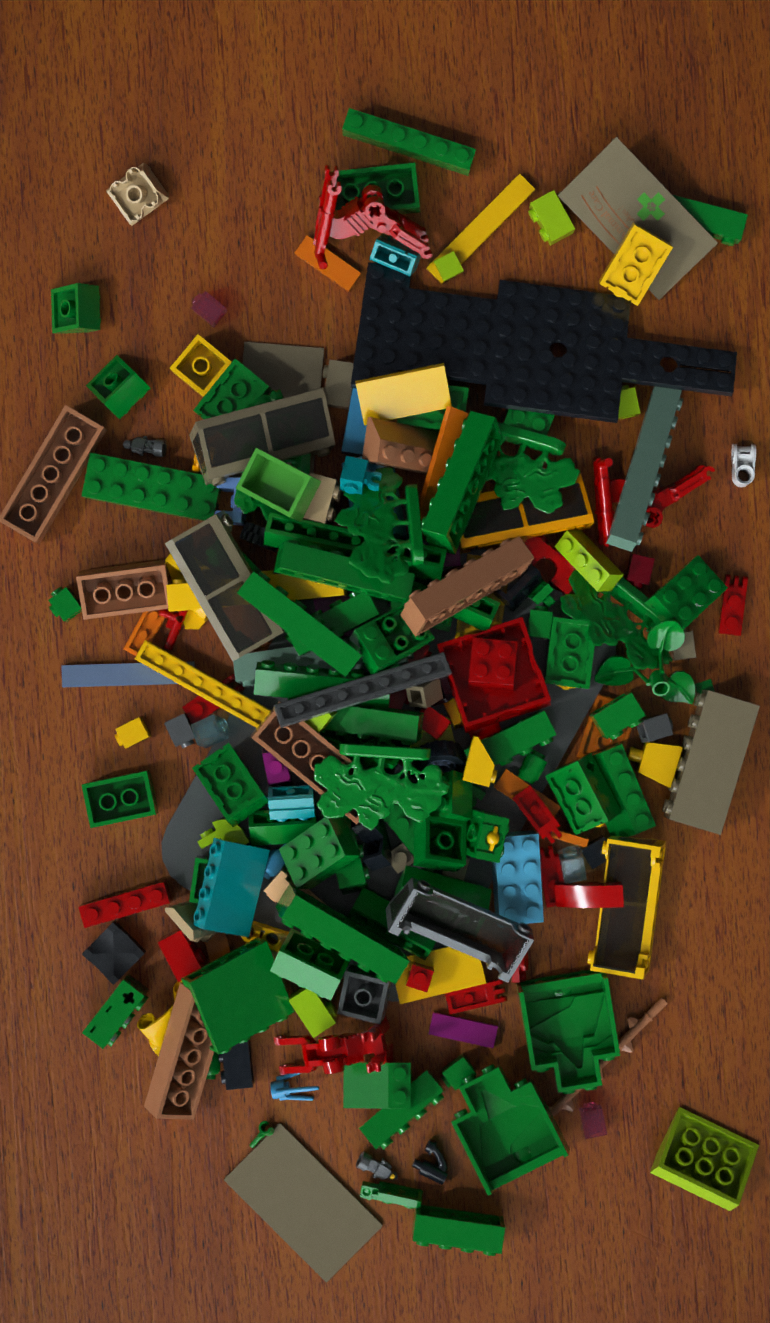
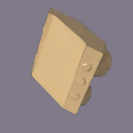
M145 163L138 167H131L126 172L125 177L115 181L106 190L131 226L169 199V193L161 185L151 171V168Z
M186 901L165 908V912L190 941L198 942L202 940L203 942H208L217 933L193 925L194 912L197 910L198 903Z

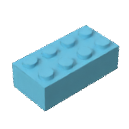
M534 830L508 832L505 837L504 854L500 858V863L492 862L495 913L517 923L544 922L539 834ZM496 921L499 926H506V924Z

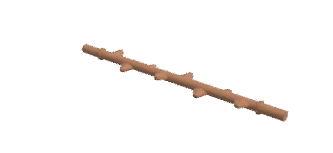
M662 997L647 1012H644L640 1019L627 1018L629 1030L618 1040L620 1051L628 1053L634 1051L631 1040L650 1021H653V1018L668 1004ZM599 1059L598 1061L601 1073V1080H603L604 1077L602 1069L610 1061H603L602 1059ZM582 1089L575 1090L571 1094H564L552 1107L548 1106L553 1117L561 1109L572 1112L575 1109L572 1099Z

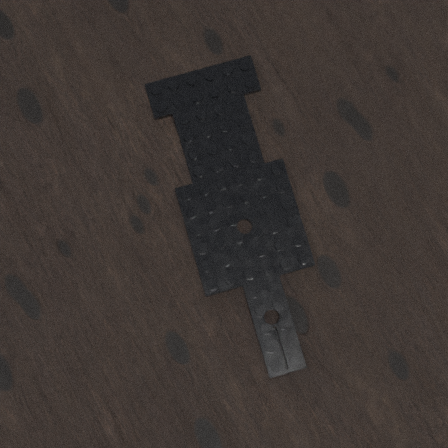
M368 262L350 388H356L355 381L444 363L447 380L486 385L484 406L617 423L622 382L731 397L734 393L737 352L627 338L631 300L628 301L623 297L506 280L499 281L497 300L409 288L411 276L378 263ZM554 343H561L566 347L567 353L563 357H555L550 351V346ZM669 357L674 359L677 363V368L673 372L664 371V368L660 365V361L663 358Z

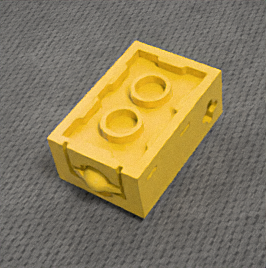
M633 222L599 279V284L604 287L608 286V289L616 297H623L628 301L631 300L633 304L638 306L671 252L672 244Z

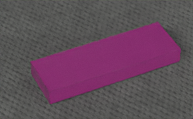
M433 1012L428 1034L494 1048L498 1025Z

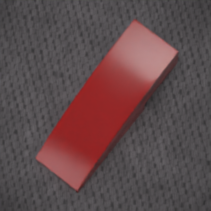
M597 881L554 884L556 907H624L622 882L599 883Z

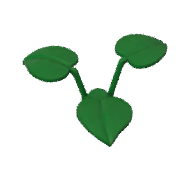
M665 620L657 623L650 629L647 635V643L650 648L659 649V670L653 671L649 679L638 669L631 667L628 658L612 656L601 664L594 677L595 682L610 686H621L631 682L634 678L633 672H635L645 681L646 686L651 685L653 693L662 699L670 702L693 704L695 684L692 676L688 672L678 670L668 677L664 672L663 649L674 651L682 646L685 640L683 628L676 620Z

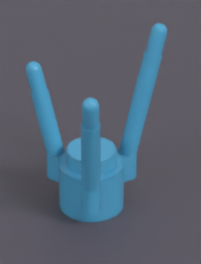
M301 1073L276 1076V1081L270 1083L272 1098L280 1099V1101H313V1096L291 1095V1093L319 1090V1086L290 1088L289 1081L285 1082V1080Z

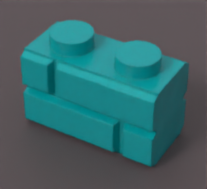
M382 234L376 239L369 260L411 276L416 271L421 256L398 240H392L391 237Z
M309 785L268 787L270 820L283 822L287 819L298 818L300 820H308L311 817H315L314 789Z

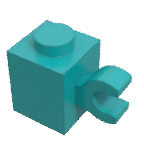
M346 456L340 477V491L362 495L364 484L372 491H379V483H374L373 480L381 481L382 474L379 472H368V460Z

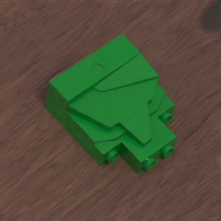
M587 969L527 979L524 982L516 983L532 1071L545 1072L553 1067L558 1093L571 1094L578 1089L594 1090L597 1089V1086H602L598 1060L611 1061L615 1057L620 1056L609 981L606 973Z
M494 1064L483 1068V1073L476 1077L474 1074H471L462 1079L463 1084L459 1086V1089L470 1110L467 1111L464 1108L454 1114L455 1118L451 1121L488 1196L492 1194L494 1189L561 1156H564V1158L569 1156L570 1151L556 1120L533 1080L527 1081L524 1078L514 1083L515 1088L512 1089L501 1066L495 1067Z

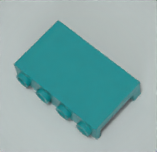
M214 838L209 850L208 864L204 870V881L199 891L197 910L194 912L193 925L204 930L249 937L270 850L259 846H250Z

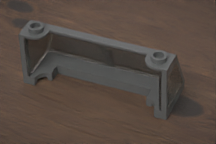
M412 877L386 907L389 933L399 936L402 930L407 935L410 931L418 933L486 962L487 969L492 970L493 967L499 972L498 979L509 982L534 942L532 929L527 924L517 923L431 886L429 882L423 879L417 880Z

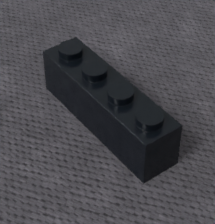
M250 1040L236 1044L227 1053L219 1054V1062L224 1064V1071H221V1082L226 1084V1090L252 1088L254 1077Z

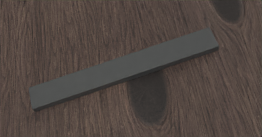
M442 652L278 703L273 708L280 727L283 728L449 676L452 671L445 653Z

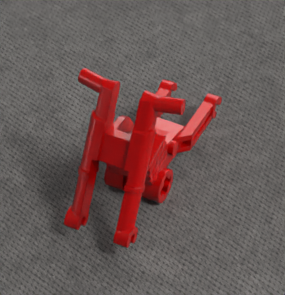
M329 165L325 166V178L322 193L319 195L320 203L313 238L314 254L320 269L328 267L324 253L329 236L335 239H345L353 235L359 236L360 233L369 228L393 236L394 239L419 253L424 259L432 257V251L429 250V244L426 243L429 241L426 229L398 211L385 206L382 190L377 185L366 186L362 190V198L356 196L354 200L352 199L341 210L336 211L338 194L342 190L340 182H337L335 187L337 177L339 176L338 166H335L334 171L330 172Z
M595 456L593 458V482L596 503L595 514H597L599 534L597 542L608 547L609 544H606L614 519L613 514H615L612 503L619 502L625 480L617 478L610 480L608 477V467L612 466V459H601L599 456ZM698 465L693 471L672 484L652 491V493H655V498L652 506L647 507L646 512H652L653 514L650 515L651 520L647 521L646 526L650 528L658 527L663 521L662 512L664 508L677 502L681 497L706 481L711 480V477L707 476L706 472L708 470L714 472L715 469L711 466Z
M386 1015L381 1024H375L368 1031L360 1034L327 1035L319 1037L317 1041L311 1035H280L273 1037L274 1043L277 1046L301 1044L305 1064L279 1066L280 1074L310 1073L315 1071L318 1066H323L324 1074H334L344 1071L345 1065L364 1061L363 1055L374 1053L375 1057L371 1058V1061L366 1064L367 1073L382 1071V1065L393 1063V1043L386 1044L385 1033L390 1028Z

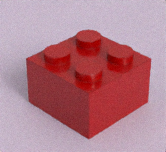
M473 638L468 680L469 687L514 691L518 641Z
M180 928L163 936L157 942L178 982L182 981L181 978L206 965L205 960L207 958L202 948L198 949L195 942L190 941Z

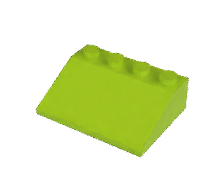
M679 1107L656 1154L650 1173L731 1211L740 1204L759 1145Z

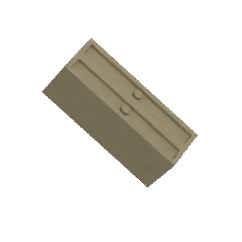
M702 690L701 694L697 693L694 706H697L695 715L691 714L688 727H690L688 736L685 735L681 747H683L684 751L677 765L676 777L673 778L671 788H668L671 791L669 800L665 799L662 812H665L664 817L721 835L760 706L713 691Z

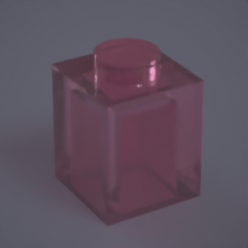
M206 291L203 294L199 293L192 301L193 306L191 308L193 312L213 328L227 313L226 307Z
M595 1102L584 1104L583 1108H579L585 1139L607 1135L603 1110L600 1104L596 1105Z

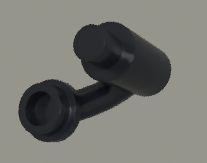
M429 1139L424 1151L428 1152V1155H431L433 1152L438 1165L426 1159L422 1162L415 1158L412 1167L419 1170L418 1174L443 1185L449 1172L447 1160L436 1145L437 1140Z

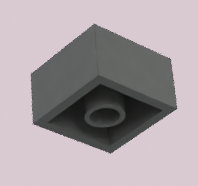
M350 965L345 972L337 1014L381 1024L385 1018L392 982L388 981V983H385L376 977L377 974L371 970L366 972L358 966Z

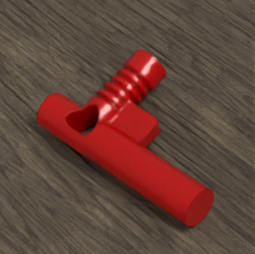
M168 609L159 610L158 615L168 618L165 626L171 629L164 645L165 649L172 651L188 610L178 611V613L169 612ZM182 616L180 621H177L176 617Z

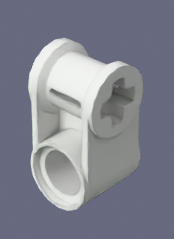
M732 444V481L737 487H746L755 478V444H751L750 447ZM739 471H745L748 474V481H741L739 479Z

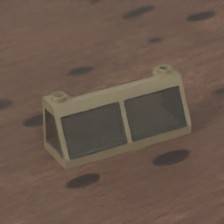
M323 388L196 421L189 434L205 484H213V486L224 484L226 482L225 479L229 475L244 472L255 448L284 461L310 453L318 457H324L329 455L335 446Z
M223 510L169 540L165 545L232 661H235L284 633L285 630L237 594L253 571L230 533L233 520Z

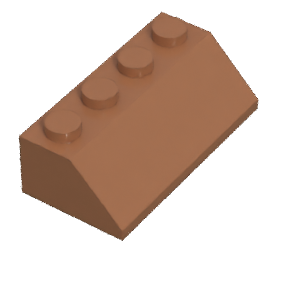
M368 417L362 459L368 460V463L427 475L439 432Z
M165 560L82 570L76 576L83 620L168 609L166 585H170V577Z

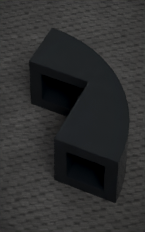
M382 819L378 820V825L372 831L364 827L360 822L355 824L351 821V829L365 843L364 863L372 871L390 866L392 864L391 846Z

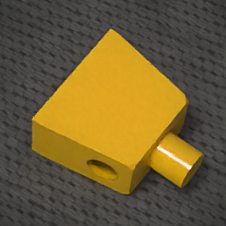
M645 742L642 750L630 747L627 757L629 760L638 763L636 772L671 788L683 747Z

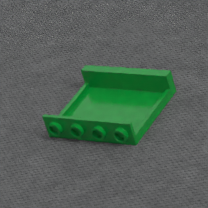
M257 937L181 978L184 986L190 989L212 1043L209 1048L217 1054L229 1052L236 1044L247 1042L251 1039L252 1035L267 1031L270 1025L286 1020L288 1015L295 1012L289 1002V996L282 978L270 971L275 960L266 940Z

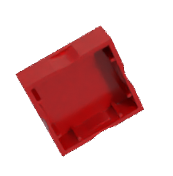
M523 617L492 626L481 633L467 634L437 644L438 652L445 653L452 671L451 675L447 676L465 733L551 706V698L542 672L533 655V646ZM473 638L518 641L514 691L469 687L468 680Z

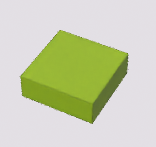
M454 251L434 261L444 282L464 272Z

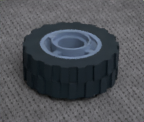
M435 740L421 745L420 748L431 749L430 759L415 760L416 769L419 771L424 770L426 766L431 764L438 765L442 773L452 770L462 773L465 769L462 746L460 747V744L454 743V741ZM420 774V777L425 779V775Z

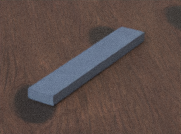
M195 661L186 662L195 667ZM142 663L62 665V687L178 684Z

